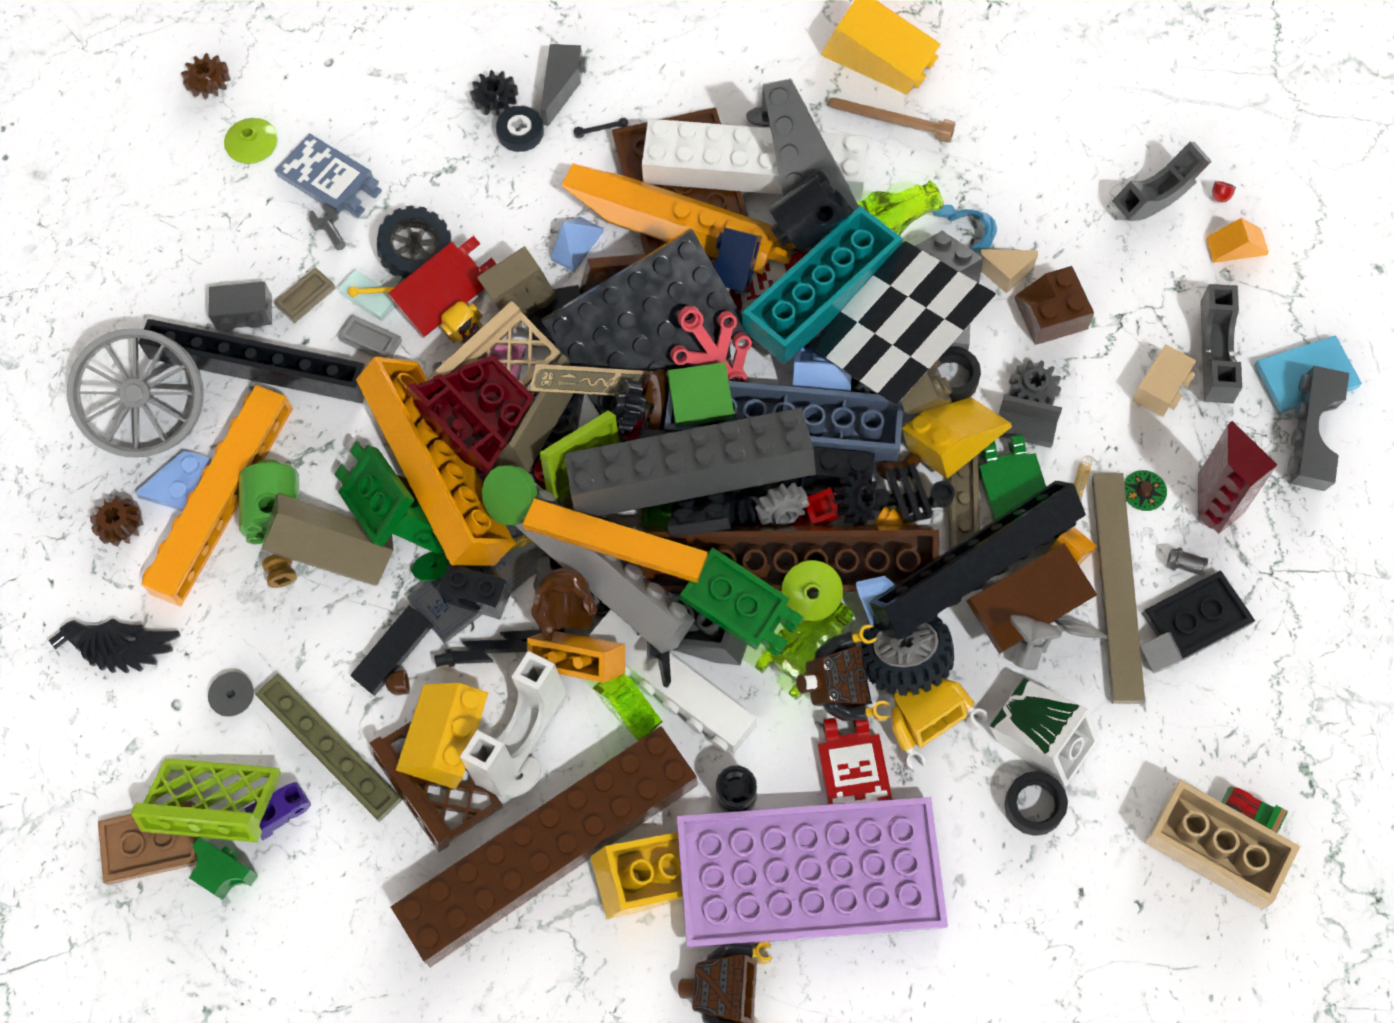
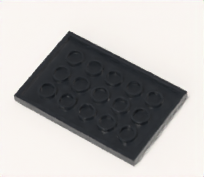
M691 228L541 319L560 352L568 358L571 366L656 371L660 368L668 372L667 370L686 368L691 363L677 365L671 358V350L677 345L684 346L688 351L707 353L693 332L685 331L678 322V314L686 306H694L701 312L704 319L702 326L716 345L721 328L718 324V316L724 311L732 312L737 318V325L732 331L731 340L737 333L745 332L742 328L741 313ZM693 313L688 314L685 320H690L693 317ZM731 317L726 318L723 324H729ZM679 352L676 355V358H682L684 356V352ZM587 394L599 415L606 411L611 412L614 395Z

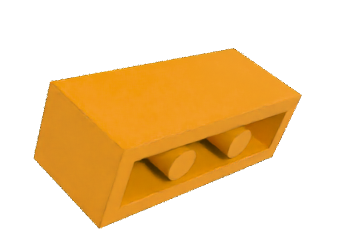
M554 631L552 641L545 639L542 633L527 638V652L530 651L554 663L558 673L561 675L605 683L625 674V644L558 631Z

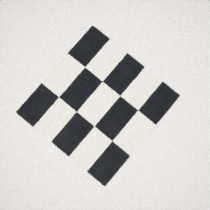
M904 241L811 343L810 347L886 400L897 405L994 298L996 293L909 242Z

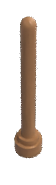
M835 97L829 100L831 108L935 133V137H939L940 141L948 143L951 142L956 122L944 119V121L939 120L936 123Z

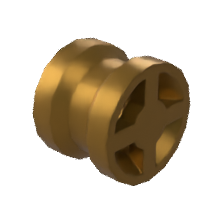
M274 554L266 557L262 561V567L268 573L266 578L267 585L272 588H279L293 583L297 579L296 571L291 568L293 561Z

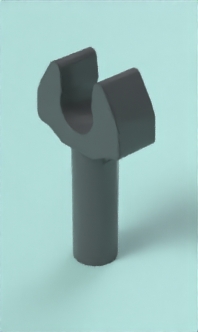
M323 204L326 217L322 219L318 218L315 212L311 210L309 220L315 231L325 230L337 250L344 249L346 243L334 226V223L339 219L335 209L327 204Z

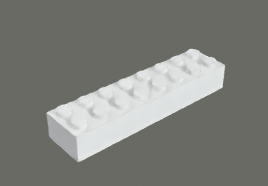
M648 119L642 160L643 182L657 185L783 195L771 128ZM820 132L856 201H862L868 136Z

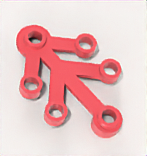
M686 306L681 309L678 314L679 324L685 331L693 332L707 353L688 351L684 346L677 345L670 353L673 361L677 365H684L686 363L709 365L725 362L729 381L737 377L735 382L748 383V376L743 371V367L752 341L746 333L739 332L734 335L732 344L736 351L732 365L730 366L726 360L732 331L737 325V318L733 313L724 311L718 316V324L721 328L716 345L702 326L704 319L701 312L694 306ZM693 313V317L690 320H685L688 314ZM731 317V322L724 325V320ZM741 339H746L743 345L738 346ZM679 352H684V356L682 358H676V355Z

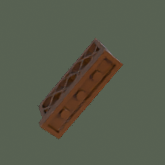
M409 722L382 739L379 736L369 743L370 752L434 847L440 852L449 846L450 841L501 809L503 804L495 794L482 787H475L473 779L471 786L459 784L456 789H452L396 771L401 753L396 752L391 744L400 738L406 739L411 724ZM419 784L425 785L424 791ZM429 786L447 789L444 803L429 800L427 797ZM451 789L469 792L466 807L448 804ZM473 793L486 795L492 803L484 810L470 808ZM436 809H442V814L440 815ZM447 810L465 813L463 823L453 830H450L444 821ZM469 814L474 815L473 817L468 819Z

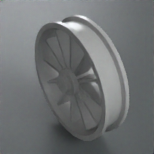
M143 329L116 330L92 341L76 358L67 382V402L72 418L79 430L94 445L109 453L123 457L152 456L178 445L195 427L204 401L202 377L190 354L171 338ZM133 338V379H130L110 344L123 339ZM138 338L152 340L161 344L141 380L139 379ZM106 348L124 377L125 382L121 383L89 365V362L100 350ZM165 348H168L181 360L183 365L147 385V379ZM88 368L120 386L119 392L80 391L85 369ZM186 368L190 377L192 392L150 391V388ZM80 394L119 395L120 400L87 418L82 407ZM192 395L191 408L187 418L150 399V396ZM147 402L184 422L181 428L169 439H167L146 405ZM122 403L125 404L123 412L107 439L91 425V420ZM139 407L143 408L162 439V443L152 447L140 448ZM130 408H134V448L112 442Z

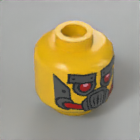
M459 301L442 314V324L440 327L453 343L458 341L464 344L482 328L479 319L483 315L473 303L468 306L466 303Z

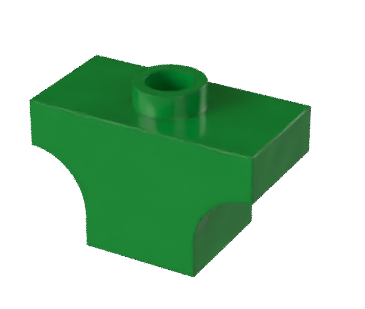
M416 499L392 534L438 555H442L444 550Z
M198 837L191 847L197 854V865L189 879L221 900H224L233 887L241 884L252 886L258 877L256 873L238 862L239 854L226 846L219 850Z

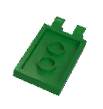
M1022 434L1010 437L1011 442L1008 443L1011 454L998 457L995 441L981 451L984 464L979 465V477L993 521L1046 487L1036 453L1027 455L1026 444ZM1062 532L1055 535L1054 538H1058Z
M355 441L349 451L358 461L357 464L350 471L343 464H340L334 473L336 478L342 483V487L338 492L372 543L383 547L415 499L378 448L370 445L363 448L358 441Z
M713 547L708 553L698 583L689 581L678 598L753 649L757 650L759 645L763 644L766 650L776 657L779 656L788 642L782 636L774 633L778 624L781 623L786 630L793 633L804 618L798 612L785 606L790 599L789 597Z

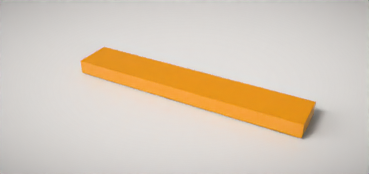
M535 498L523 522L525 530L698 583L708 557V552Z

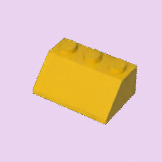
M462 683L424 684L396 771L456 789L466 769L460 756L478 729L489 692Z

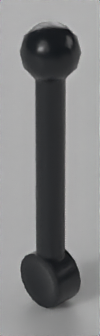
M622 117L616 122L585 129L576 127L573 130L574 136L580 139L587 133L619 126L621 128L627 127L628 120Z

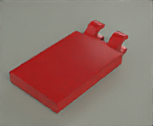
M474 235L458 248L452 241L387 293V296L422 338L442 323L441 316L459 301L467 303L484 289L477 277L495 266L496 262L491 257L478 267L468 254L480 245V242Z

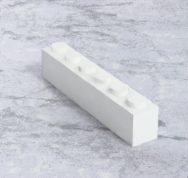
M610 610L589 634L588 637L625 644V674L622 676L625 678L631 676L639 682L638 687L650 697L655 694L663 700L661 704L674 715L680 713L687 719L686 724L699 734L703 731L712 738L710 742L720 751L725 752L728 750L734 755L756 728L757 718L670 652L671 683L668 688L664 687L658 658L647 661V640L641 635H637V632L614 611Z

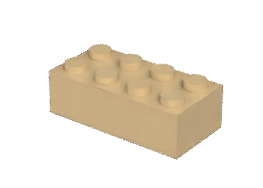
M1182 780L1171 789L1144 842L1262 910L1274 903L1301 847Z

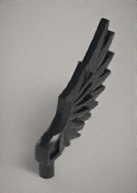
M115 619L100 625H85L72 620L59 629L60 632L48 641L55 649L69 641L81 652L83 659L88 661L90 666L97 664L100 670H105L107 667L111 673H115L117 667L124 673H129L128 666L141 672L143 667L140 663L157 665L158 661L148 654L157 655L172 652V646L162 643L172 641L180 637L181 634L179 631H144L143 625L124 624Z

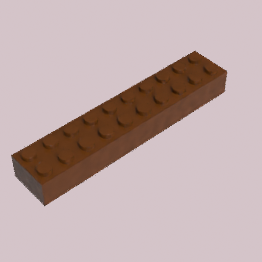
M935 524L731 526V529L670 538L668 526H634L633 528L708 553L713 547L778 591H782V583L787 572L796 564L807 560L822 561L830 565L838 573L843 591H858L856 588V582L885 576L896 585L939 557V529ZM634 564L642 570L643 575L652 583L660 585L665 592H682L689 583V580ZM811 587L807 591H818V589Z
M660 726L391 906V909L423 962L432 967L591 859L590 856L604 846L613 844L697 787V776L663 727Z

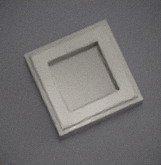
M1167 632L1140 645L1153 673H1158L1184 661L1171 632Z

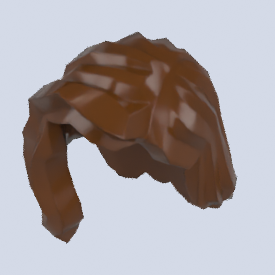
M560 568L552 571L543 578L540 586L535 591L536 597L531 612L545 639L552 641L554 631H558L562 627L565 629L572 627L582 630L592 626V620L596 617L597 607L589 590L588 581L576 570Z

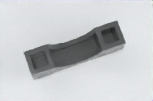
M1208 284L1200 301L1204 402L1233 404L1242 390L1241 362H1237L1234 352V333L1239 312L1238 285Z
M1313 366L1306 374L1301 376L1298 390L1302 392L1301 401L1298 402L1295 409V418L1298 419V424L1291 438L1294 454L1291 456L1287 467V472L1291 474L1289 484L1326 491L1335 484L1339 455L1328 448L1323 442L1319 432V419L1323 412L1335 410L1346 400L1349 373Z

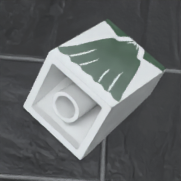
M1026 678L1021 681L1018 687L1012 689L1008 701L1001 711L999 710L994 714L990 724L991 731L998 743L1038 771L1047 773L1057 779L1065 789L1099 741L1088 708Z

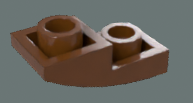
M659 368L651 373V375H647L643 391L646 392V402L654 404V406L651 405L646 417V421L649 422L648 429L664 431L669 386L665 370Z

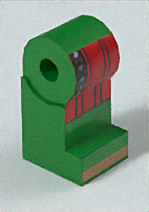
M1228 787L1221 801L1278 833L1288 813V810L1278 805L1273 807L1237 787Z

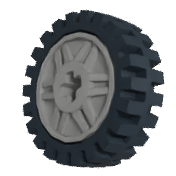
M939 617L931 622L923 623L914 629L912 635L904 639L898 640L883 634L878 623L874 624V627H871L870 630L866 629L863 634L866 640L877 637L873 643L866 644L861 641L863 659L869 681L872 684L876 683L877 688L880 690L886 687L887 693L894 695L897 689L900 696H906L907 690H911L912 695L919 694V688H923L925 692L932 690L931 683L936 687L942 683V678L947 679L950 675L949 670L953 669L954 646L951 632H949L946 623L943 624L942 619Z

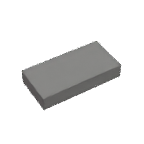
M355 315L351 316L338 336L341 342L373 357L389 359L392 358L402 342L401 336Z

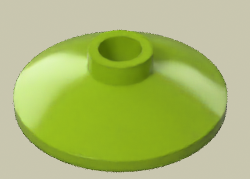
M246 118L230 127L224 138V147L227 154L236 162L254 164L265 160L274 152L278 136L275 128L268 121L261 118Z
M807 560L796 564L787 572L782 583V593L790 598L785 606L801 614L804 617L803 620L818 621L830 616L838 608L843 596V586L838 573L830 565L822 561ZM811 587H815L819 591L818 595L814 598L807 595V590Z

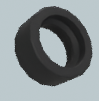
M949 346L940 356V364L957 363L969 372V380L966 385L951 387L952 393L949 396L952 401L950 403L970 398L975 393L979 384L981 369L976 356L969 350L958 346Z
M1035 771L1024 773L1014 780L1006 793L1004 807L1006 816L1013 827L1024 834L1038 836L1048 834L1057 828L1066 815L1068 799L1065 789L1057 779L1047 773ZM1036 785L1049 791L1055 803L1054 812L1051 817L1041 822H1034L1025 818L1018 810L1017 805L1018 795L1021 790L1028 786Z

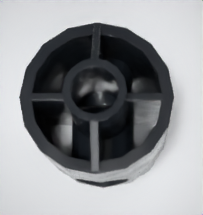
M820 169L817 172H813L769 208L770 213L777 222L771 228L774 236L783 246L793 243L802 253H805L852 214L842 194L837 189L833 190L829 184V179Z

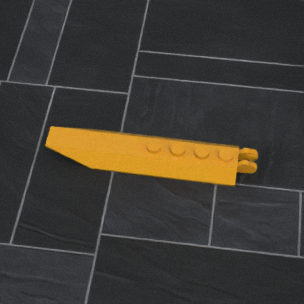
M572 163L562 183L564 189L604 220L626 229L669 242L691 228L707 256L717 259L719 249H716L717 239L720 232L724 233L725 228L762 236L754 272L762 275L768 259L784 264L790 262L792 257L790 252L774 247V245L790 250L796 248L793 243L783 246L771 231L773 225L627 176Z

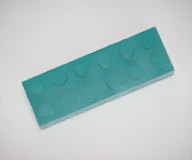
M859 206L848 219L840 223L742 312V328L745 330V333L783 364H786L839 314L902 244L903 238L862 206Z

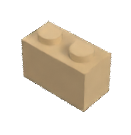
M1165 344L1139 385L1132 401L1164 417L1169 408L1174 410L1183 395L1178 393L1181 387L1188 388L1196 373L1192 369L1197 360Z

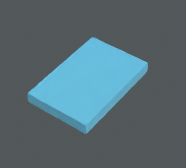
M1336 335L1257 360L1255 364L1279 413L1296 409L1298 402L1301 401L1302 394L1298 390L1300 378L1313 366L1349 373L1347 392L1358 389L1362 385Z

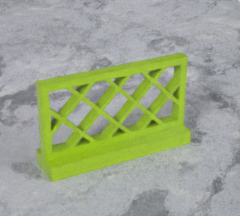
M165 758L143 803H135L131 815L141 832L258 843L262 834L259 824L282 773L279 768ZM171 769L184 771V774L167 783L166 779ZM204 772L212 773V777L197 785L193 781V778ZM231 775L241 776V779L227 787H224L221 782ZM261 777L268 778L266 784L255 790L250 785V783ZM190 781L193 787L175 797L172 790ZM218 783L221 790L204 799L201 792ZM247 786L250 793L233 802L230 795ZM168 792L170 793L171 800L162 805L154 804L156 799ZM196 795L201 800V802L192 807H181L180 805ZM224 798H227L230 803L220 810L209 808ZM254 800L257 802L253 813L239 812L238 810Z

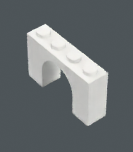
M530 651L526 653L511 676L518 691V700L509 724L497 739L477 730L460 756L474 783L501 798L566 696V691L555 664Z

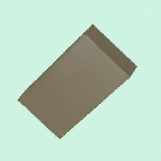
M315 267L278 298L274 304L295 324L335 290L336 287L331 280Z

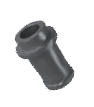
M1178 547V549L1172 548L1167 559V566H1171L1173 571L1181 569L1198 574L1199 576L1205 574L1208 565V558L1183 552L1181 547Z

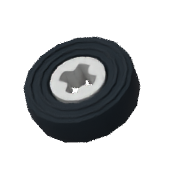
M524 105L513 106L499 115L496 122V134L500 143L508 150L526 152L535 148L541 142L544 135L543 120L539 113L531 107ZM519 125L524 126V128H521V131H516Z

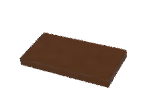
M1065 543L972 596L966 602L1000 654L1024 639L1010 622L1011 615L1027 616L1036 621L1050 624L1092 599L1097 593Z

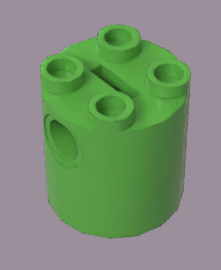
M262 460L240 471L239 531L242 535L246 536L247 543H263L277 494L300 500L299 473L293 467L280 464L276 460Z

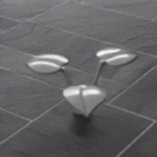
M989 579L981 589L984 590L1000 580ZM1011 615L1009 619L1017 631L1024 637L1022 641L1017 643L1018 646L1013 663L1027 670H1037L1041 654L1047 652L1051 641L1061 637L1063 631L1080 637L1102 638L1104 641L1108 637L1093 625L1076 618L1060 617L1055 620V623L1058 624L1055 626L1022 615Z

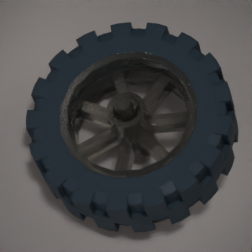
M406 206V209H395L391 216L388 214L384 218L383 224H380L378 229L377 255L381 258L383 267L390 270V274L395 277L398 275L401 279L410 276L451 243V232L447 230L446 222L443 219L440 220L436 212H429L427 208L419 206V209L414 208V206ZM411 228L420 229V231L412 232ZM405 229L406 232H407L408 238L403 237V236H400V235H397V234H398L400 231H402V230ZM427 232L432 239L422 240V236ZM393 240L406 245L396 250ZM422 246H435V248L429 254ZM407 252L411 255V258L408 259L401 254ZM419 253L424 257L423 259L415 260V256Z

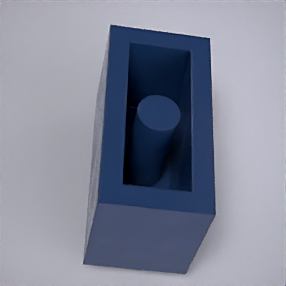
M725 228L724 233H719L716 243V249H719L717 261L713 260L712 265L726 288L742 292L749 291L762 236L731 228Z

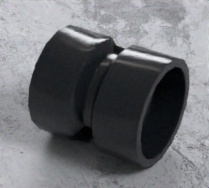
M740 765L730 766L718 775L716 780V798L720 809L724 812L750 811L754 807L757 800V781L749 769Z

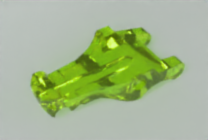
M929 180L925 185L917 184L913 188L899 193L871 192L867 198L858 204L900 236L913 221L930 211L941 210L944 200L938 186Z
M840 602L835 612L825 619L801 622L793 633L785 628L780 630L777 635L782 636L788 641L778 657L766 650L758 659L755 669L764 673L773 664L796 682L798 675L807 674L806 662L815 659V651L828 638L840 635L845 627L852 622L853 611ZM795 684L788 694L797 700L805 693H800Z

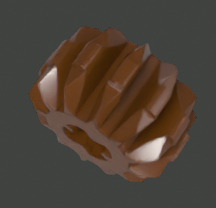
M115 495L112 502L104 498V505L102 507L94 506L97 514L90 517V522L93 524L91 529L96 536H99L102 543L108 544L111 542L113 546L118 547L122 540L130 544L129 537L131 535L139 536V531L136 528L144 525L143 520L140 518L142 512L131 499L126 498L123 500L120 496Z

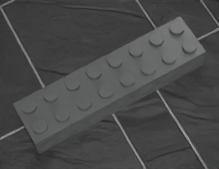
M802 408L565 453L574 510L593 517L816 474L813 445Z

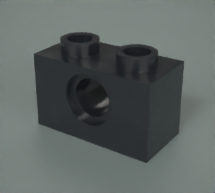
M450 563L439 587V592L445 603L501 620L511 594L507 580L459 565H451Z

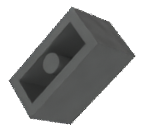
M266 282L209 287V318L216 330L221 329L224 331L241 327L260 328L263 325H272V294Z

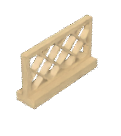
M511 301L425 380H431L433 376L439 374L443 376L460 370V367L482 360L481 358L486 354L487 357H490L491 349L496 345H508L507 360L499 361L503 365H507V369L510 372L511 365H528L527 376L523 380H518L526 388L532 381L534 370L531 371L532 366H535V364L551 365L561 355V352L521 312L520 308ZM522 322L529 329V340H512V330ZM533 334H534L539 340H533ZM508 335V340H502L505 336ZM512 345H528V360H511ZM532 345L546 346L551 354L543 361L532 360Z

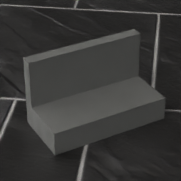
M1004 395L998 415L1009 421L1012 427L1000 437L1010 439L1011 436L1022 434L1026 443L1051 448L1062 407Z

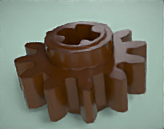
M205 53L204 59L194 56L195 62L193 64L185 63L188 71L181 72L186 90L191 91L194 97H197L200 93H202L204 99L208 98L209 93H213L217 97L219 95L217 90L219 88L226 90L225 82L231 80L226 62H221L218 55L214 56L211 60L208 53Z

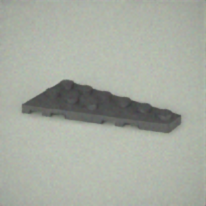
M792 78L763 83L783 196L813 172H817L820 169L829 179V184L833 190L837 189L847 202L846 205L853 213L860 205L851 192L845 177L813 121ZM796 247L795 249H792V250H793V252H794V251H798L799 249Z

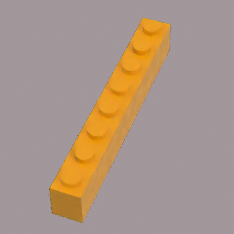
M255 385L252 392L246 395L239 415L231 421L228 434L217 445L213 460L202 471L198 486L189 494L186 502L187 505L181 515L175 518L172 524V531L167 539L160 544L157 557L143 574L141 585L150 595L179 607L183 605L239 506L240 471L247 466L265 460L293 410L286 396Z

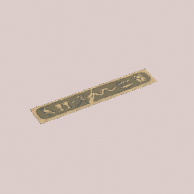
M535 364L529 391L614 395L617 390L620 391V387L624 384L625 379L641 382V388L643 389L647 375H651L654 371ZM665 372V373H666V376H667V380H668V386H669L668 372Z

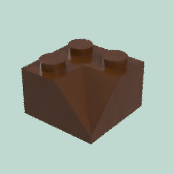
M1073 266L1045 273L1014 297L1035 345L1088 330L1094 315V311Z

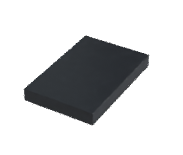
M1221 570L1145 609L1142 613L1157 637L1171 632L1184 660L1255 622V619Z

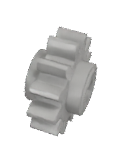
M792 483L788 488L781 484L777 488L770 489L765 497L759 498L761 504L757 505L755 509L763 526L767 524L768 526L777 524L784 526L796 522L799 515L805 514L803 508L810 504L803 487L797 488L796 484Z

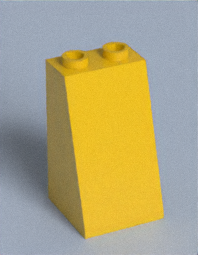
M854 0L834 30L821 55L908 95L913 86L918 89L927 75L923 71L926 67L928 69L932 68L939 57L935 52L941 44L877 0Z

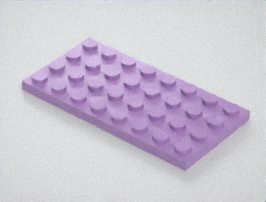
M931 797L677 816L687 949L723 946L724 944H754L944 929L948 927Z

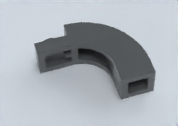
M1189 141L1161 171L1143 181H1130L1112 202L1128 221L1148 218L1174 203L1197 183L1195 180L1197 176L1212 161L1195 142Z

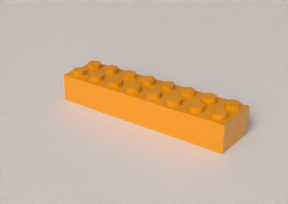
M374 357L356 378V381L398 464L403 470L422 511L425 513L434 534L438 538L446 558L451 565L495 566L515 545V542L506 525L494 521L487 513L482 499L483 482L475 467L464 463L424 421L412 399L407 385L413 383L420 384L426 381L422 368L418 362Z

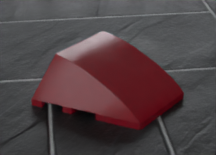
M494 355L460 367V370L443 376L442 374L433 376V379L423 383L407 385V389L424 421L464 463L486 473H489L534 399V396Z

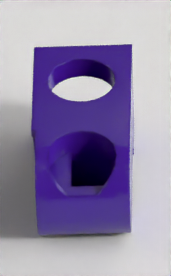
M298 782L290 783L273 792L259 824L262 830L260 836L262 841L273 835L274 830L288 823L290 819L300 816L310 808L311 802ZM257 802L244 808L246 813H253Z

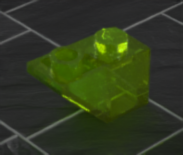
M623 674L608 682H599L593 687V690L608 710L637 741L650 734L663 722L629 676Z

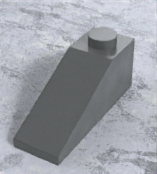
M549 45L541 103V115L544 126L550 125L581 84L582 73L587 71V57L582 55L581 45Z

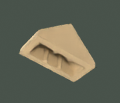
M981 249L980 256L983 257L981 272L1005 293H1008L1034 270L1038 250Z

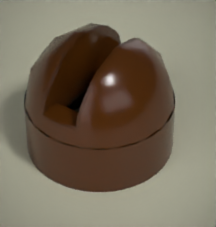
M406 670L393 672L387 677L386 687L389 692L399 696L410 693L409 677Z

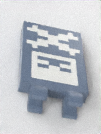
M310 133L275 169L279 178L321 204L333 207L337 214L345 209L358 218L365 211V208L360 206L362 201L356 197L357 193L363 190L369 196L376 199L382 192V189L377 187L379 181L373 177L370 169Z

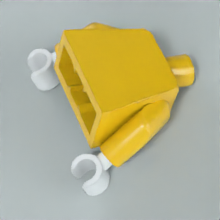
M942 678V683L937 687L931 683L932 690L925 692L923 688H919V694L912 695L911 690H907L906 696H900L899 692L894 694L895 707L891 710L892 731L901 750L906 751L908 755L905 759V765L910 771H914L910 763L912 756H917L920 759L921 765H925L924 755L916 751L914 746L917 745L921 749L965 718L968 727L973 730L979 728V724L974 720V715L979 716L983 722L987 721V712L984 709L973 706L975 702L960 683Z

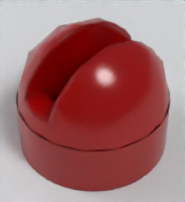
M1215 180L1211 191L1212 196L1219 203L1227 202L1233 197L1236 186Z

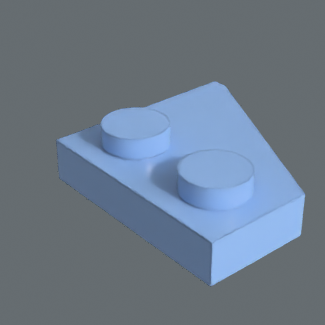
M183 450L137 490L136 495L140 499L183 511L187 505L186 502L189 494L196 489L201 480L202 471L206 466L210 465L212 460L209 457Z

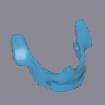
M942 205L932 210L935 216L949 218L950 221L966 216L981 219L985 226L984 235L970 249L979 254L981 249L991 247L997 232V225L994 218L988 213L969 209L955 210L953 205Z

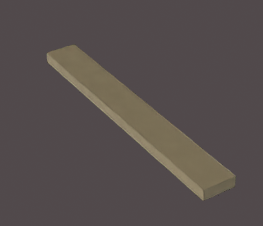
M1094 473L1092 485L1105 632L1108 636L1106 643L1112 704H1143L1145 702L1124 475L1123 473Z

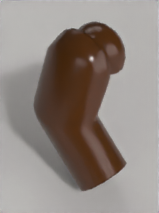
M910 452L902 462H880L877 466V473L887 480L885 476L886 469L892 468L894 471L899 466L907 468L912 463H915L917 467L921 460L916 454Z

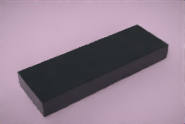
M409 605L350 676L375 696L386 683L387 677L400 667L434 625Z

